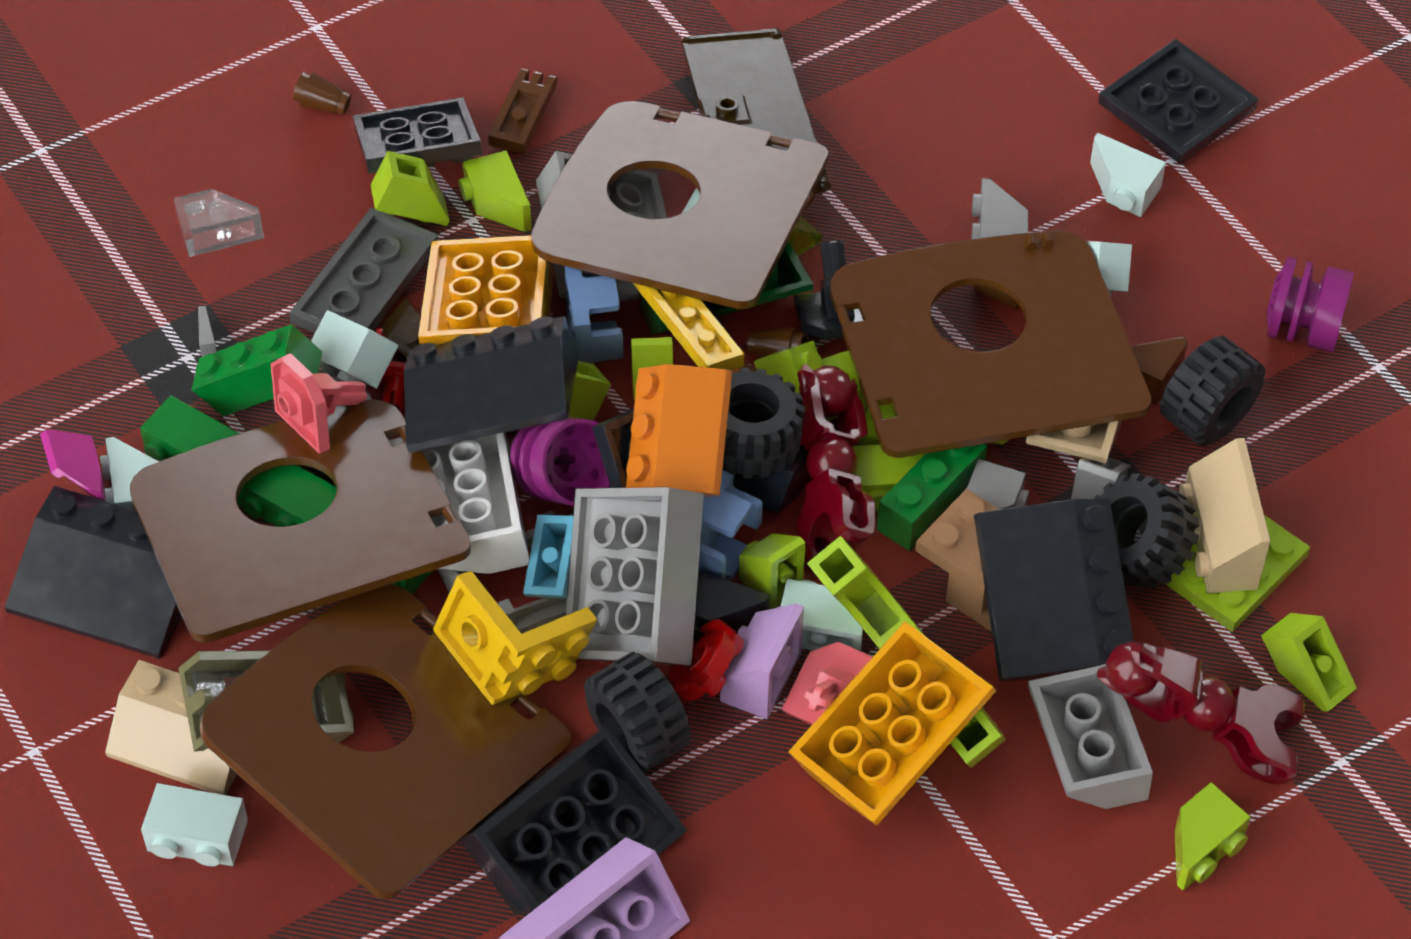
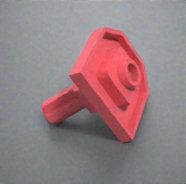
M291 353L271 363L275 412L319 454L329 450L327 416L334 414L337 405H358L360 402H365L368 396L365 392L366 385L361 381L336 382L327 373L312 374Z
M835 642L809 652L781 710L788 715L813 725L872 659V656L841 642Z

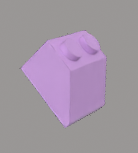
M792 604L756 612L749 626H742L739 629L737 635L744 639V646L738 656L731 661L724 673L726 675V682L720 690L721 702L768 719L801 655L804 606Z

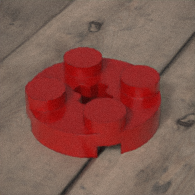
M712 620L699 629L705 635L697 643L693 642L691 665H672L669 680L675 684L673 689L676 694L685 701L697 700L705 693L710 697L718 694L726 682L725 671L731 661L743 649L744 639L737 635L735 630L722 620Z

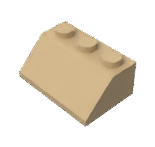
M1236 438L1189 466L1186 482L1179 486V492L1187 497L1186 501L1192 503L1196 510L1193 516L1199 520V527L1194 530V533L1199 535L1198 544H1196L1198 552L1195 554V569L1198 577H1204L1207 593L1256 590L1270 545V537L1245 438Z
M138 660L119 693L105 751L106 756L211 793L226 795L237 773L210 749L194 752L179 673Z

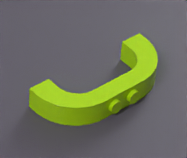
M841 536L807 563L829 592L847 609L879 649L905 621L923 634L879 578ZM982 707L950 744L964 762L972 768L1006 741V738Z

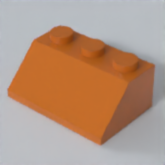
M672 364L638 369L629 460L626 469V488L670 487L703 493L704 497L720 496L732 371Z

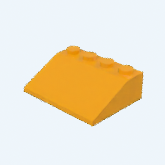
M531 235L432 241L418 334L419 343H434L437 345L451 342L456 337L464 334L477 336L491 333L494 329L501 326L510 325L518 327L530 324L540 317H550L554 275L553 263L541 259L534 253L531 246Z
M905 621L788 752L811 777L869 821L878 825L992 697L996 690L992 685Z

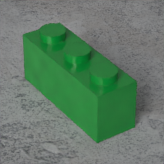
M290 324L199 358L192 391L219 414L226 416L274 399L271 374L272 362L291 353L312 374H318L323 351Z
M979 444L926 453L879 501L877 531L910 552L916 546V541L968 487L978 459L985 461L987 445Z

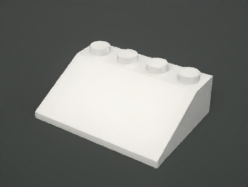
M503 432L421 450L471 542V553L465 560L439 569L491 574L527 566L530 557L517 485L509 462L511 452L506 433ZM401 437L389 440L392 447L404 443ZM444 515L431 519L436 528L448 524Z

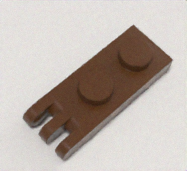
M520 69L488 135L489 146L525 154L555 91L558 81L557 76L549 75L543 85L544 74L542 72L535 71L531 80L528 81L530 70Z

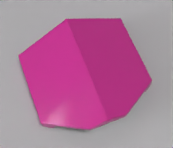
M49 429L40 433L51 473L57 478H61L64 475L92 497L106 501L105 488L92 436Z

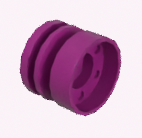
M1287 256L1286 263L1275 278L1267 308V337L1276 339L1281 322L1290 324L1287 342H1293L1301 326L1308 328V347L1333 353L1354 272L1328 266L1321 282L1312 280L1313 262L1307 261L1303 278L1293 276L1297 258Z
M569 417L568 419L520 429L511 445L509 462L513 478L521 490L538 500L574 506L576 489L611 488L592 426L599 423L594 420Z

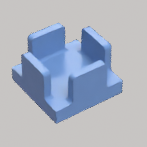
M564 266L567 320L578 355V361L593 364L599 361L622 359L624 357L622 329L617 328V324L613 320L590 323L589 319L590 314L619 310L620 304L615 278L599 274L582 275L581 270Z
M722 470L720 496L704 497L698 571L722 579L732 580L739 571V554L742 553L747 544L731 537L735 536L742 524L755 530L759 528L762 523L763 503L760 499L736 489L733 486V475Z

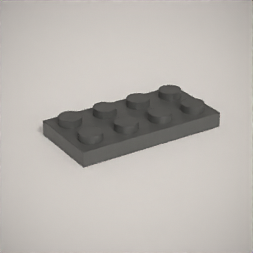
M371 207L289 312L290 322L315 333L328 310L374 331L430 257L432 241H438V234L384 212L376 211L375 208Z

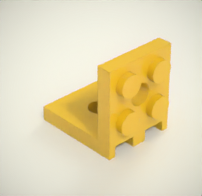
M468 571L457 576L433 631L490 704L495 705L521 693L523 695L531 694L542 684L553 679L561 681L567 678L575 670V662L581 651L588 645L590 641L589 635L598 619L586 607L521 634L473 572Z

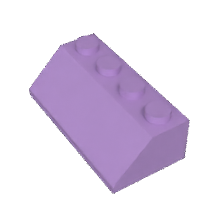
M625 837L498 939H669L690 922V919L656 851Z

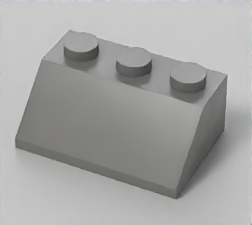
M1106 664L1028 681L1029 691L1067 797L1104 809L1148 800L1153 771L1126 700L1122 695L1108 688L1097 678L1098 669L1105 667Z

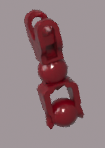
M804 364L797 373L799 393L802 396V405L804 406L800 444L809 451L806 467L812 479L806 485V499L796 526L797 536L805 541V564L819 554L814 545L816 537H821L822 550H824L839 536L851 542L861 543L871 536L875 530L874 500L869 493L863 491L861 477L856 476L858 457L853 448L868 433L863 402L858 398V384L855 378L851 380L847 373L836 366H822L812 370L808 365ZM838 415L837 431L834 430L833 424L826 421L824 417ZM856 521L858 527H856L852 522Z
M1136 641L1126 642L1115 647L1105 663L1106 666L1098 669L1097 678L1103 684L1122 695L1127 703L1154 720L1167 722L1172 719L1178 720L1183 716L1195 729L1207 732L1213 731L1212 739L1225 745L1233 761L1242 772L1276 785L1289 782L1297 776L1298 755L1281 742L1275 729H1289L1304 719L1305 702L1299 695L1277 684H1267L1255 691L1239 686L1232 691L1221 679L1203 676V670H1201L1202 662L1199 658L1165 647L1156 648Z

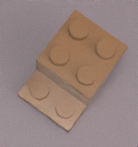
M966 488L916 541L915 551L949 573L946 602L991 631L974 515L979 512L1000 509Z

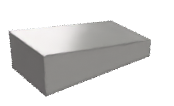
M199 306V346L201 356L204 357L217 351L206 306Z

